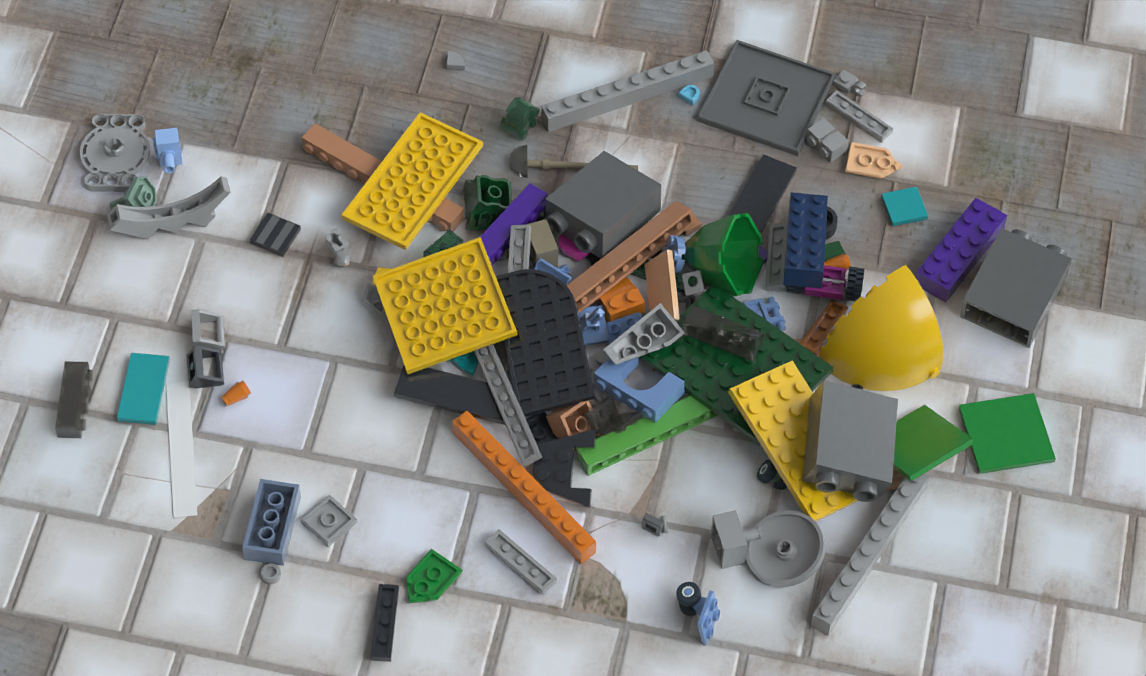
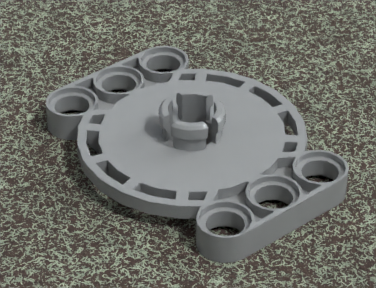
M97 114L92 118L94 129L85 136L80 147L81 162L83 167L89 172L84 178L85 187L89 191L126 192L130 185H126L125 182L137 177L135 174L146 165L149 159L150 144L147 136L143 133L146 128L145 119L142 115ZM98 121H105L104 125H96ZM117 121L124 122L121 126L114 125ZM135 121L142 122L140 126L132 125ZM141 136L145 140V143H142L140 139ZM112 150H115V156L112 155ZM92 179L98 180L94 185L88 184ZM109 180H116V183L113 185L107 184Z

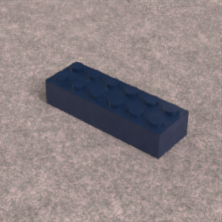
M790 193L783 285L822 288L828 196Z

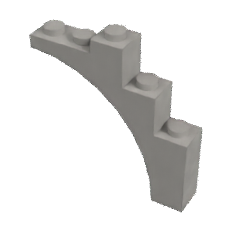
M220 176L204 190L174 203L149 207H130L117 204L107 214L110 230L149 239L157 229L177 233L187 222L206 227L216 216L214 209L231 193L226 177Z

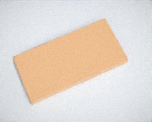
M665 250L645 264L649 311L661 303L671 317L678 322L680 317L672 250Z

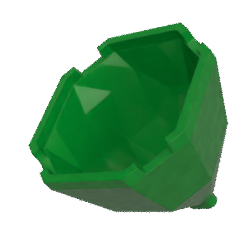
M749 213L730 215L706 224L685 242L686 251L685 254H682L681 260H685L684 263L693 272L701 271L702 281L710 287L715 284L732 296L751 294L763 266V257H759L758 245L763 244V239Z

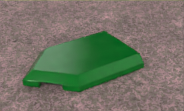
M430 549L406 576L409 603L438 600L463 570L433 549Z

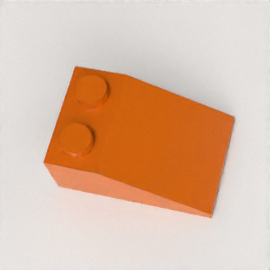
M627 277L595 301L597 306L602 305L607 323L637 312L645 313V301L637 287Z

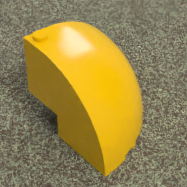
M906 265L886 276L887 281L879 287L876 285L871 287L865 298L861 296L851 305L852 310L848 315H842L834 325L836 328L827 335L828 342L826 346L823 345L821 347L819 357L834 367L831 374L850 385L859 384L863 389L896 391L916 386L930 378L934 379L940 374L943 361V343L939 325L926 294Z

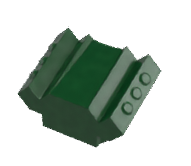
M476 175L474 180H465L463 188L465 191L464 201L466 210L464 219L467 220L465 229L468 231L487 230L513 202L511 182L506 178L494 179L487 175Z

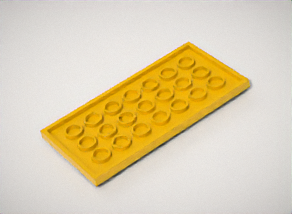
M420 112L342 213V220L406 250L481 150L483 141Z
M793 361L730 388L728 391L729 395L804 514L817 522L858 502L853 497V493L841 490L826 493L817 490L815 484L802 481L809 403L813 392Z

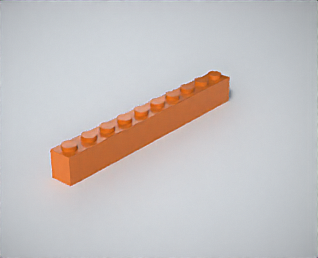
M468 411L452 421L453 434L580 564L596 553V541Z

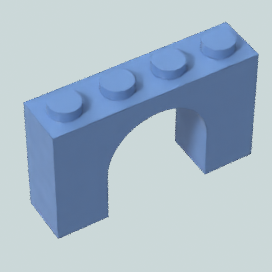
M638 357L614 365L608 358L594 372V385L599 390L610 394L615 400L626 404L628 408L641 413L646 419L656 423L684 394V381L670 372L650 389H632L624 383V380L638 366Z

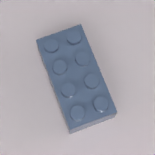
M260 479L242 547L244 560L284 566L301 499L299 484Z

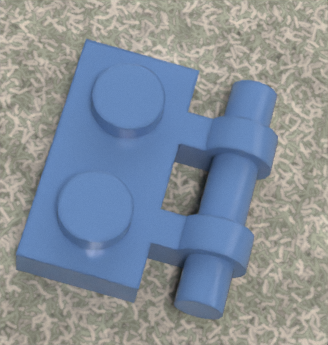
M769 297L766 304H764L762 298L744 302V305L778 327V329L781 331L786 330L784 316L780 314V306L774 297ZM768 312L772 313L773 317H769Z

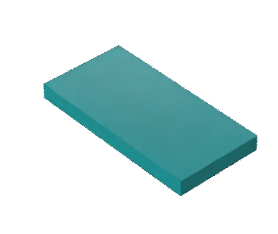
M131 353L117 415L118 422L157 424L170 362L169 356Z

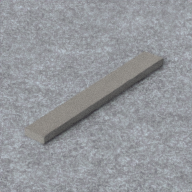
M491 344L474 352L520 460L526 467L542 458L494 345Z

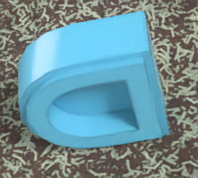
M687 85L678 93L680 99L692 106L700 96L699 88L694 85Z

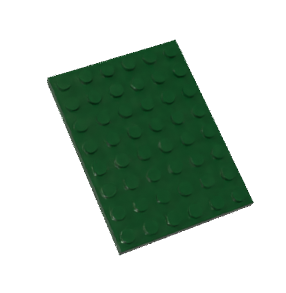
M715 284L679 316L680 320L676 323L685 332L681 337L667 347L640 356L643 362L661 375L665 376L670 372L682 379L686 393L758 445H760L758 439L728 393L730 388L793 361L813 392L833 372L834 368Z

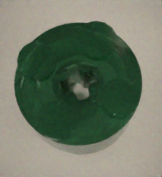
M516 97L507 107L506 112L508 113L506 118L502 117L500 128L524 141L528 135L529 128L533 129L538 122L536 116L540 109L526 100Z

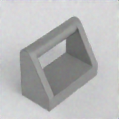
M201 309L192 310L193 346L198 345L224 350V315ZM216 322L217 341L202 338L201 323Z

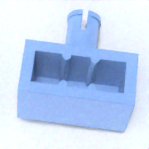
M178 129L155 130L156 138H152L155 159L160 161V167H163L165 173H173L175 171L174 165L183 164Z

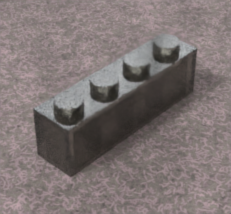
M65 361L55 425L58 438H82V431L86 430V419H84L85 414H88V403L86 401L91 395L89 381L93 380V370L89 368L88 362Z

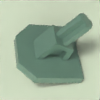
M147 176L134 177L128 191L124 192V197L110 202V208L112 210L117 204L130 207L155 206L157 202L156 188Z

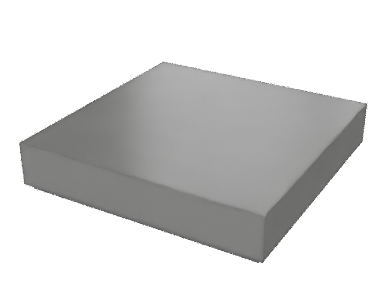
M331 495L327 496L300 519L301 523L327 547L332 545L357 523V518Z

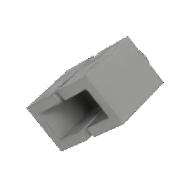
M823 118L808 128L806 140L810 146L816 150L819 149L820 155L831 163L847 152L849 141L839 131L831 135L830 133L835 131V128Z

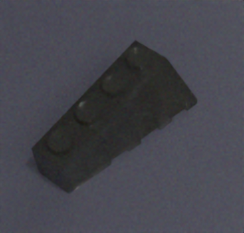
M693 306L683 323L684 335L753 362L763 345L764 333L757 329L743 326L739 322L728 320L721 315L710 313L703 308Z

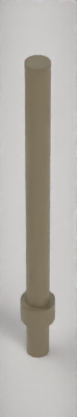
M550 159L528 160V167L542 168V170H550V168L581 170L588 164L584 162L550 161ZM629 165L638 170V165Z

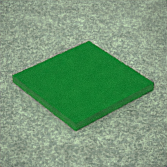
M1034 393L959 405L966 434L973 438L974 444L970 447L979 474L1055 462V454Z
M923 405L896 421L893 468L908 480L913 481L973 445V438L928 406Z

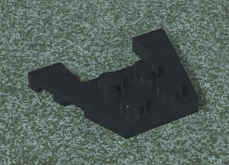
M589 430L537 445L542 458L534 462L533 478L546 491L583 506L591 507L592 489L572 488L574 449H595L596 430Z

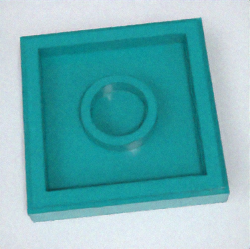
M917 187L882 193L881 199L892 227L928 219V213Z

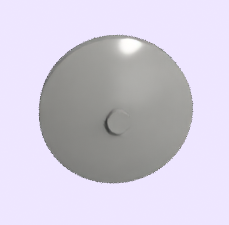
M792 510L779 511L768 515L755 525V527L759 526L762 537L761 539L747 542L746 560L753 574L759 580L775 587H790L804 582L818 570L824 559L826 544L820 527L810 516Z

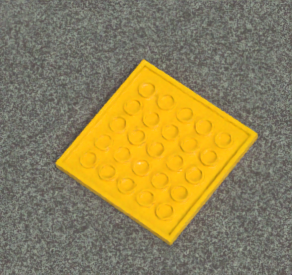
M481 237L373 275L408 374L518 335Z

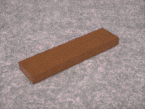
M831 300L800 344L817 355L821 347L828 340L826 338L827 335L836 328L834 325L842 315H846L849 307Z

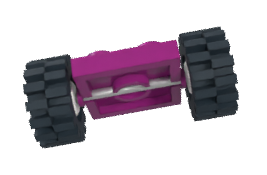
M824 266L822 288L805 287L804 295L842 300L843 289L846 287L845 300L856 301L861 297L865 268L849 266L848 279H845L846 268ZM787 285L786 292L801 294L802 287Z

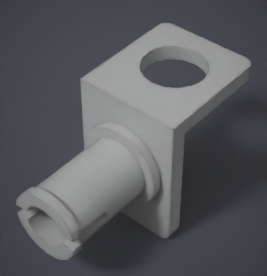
M698 270L682 275L686 296H692L694 302L708 290L704 289L701 271ZM691 276H695L698 279L695 287H691L688 284Z

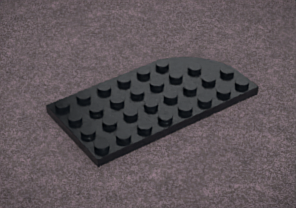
M522 269L496 276L518 334L505 339L514 394L524 417L595 399L577 303L570 289L559 278L541 270Z

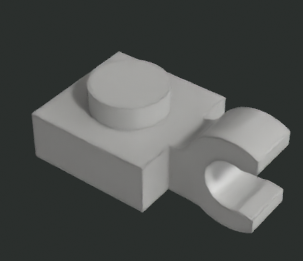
M845 70L833 80V86L847 94L850 91H853L858 96H862L865 93L863 88L866 84L858 81V77Z

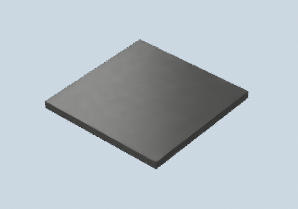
M736 40L696 121L799 156L807 138L808 128L814 125L837 74Z

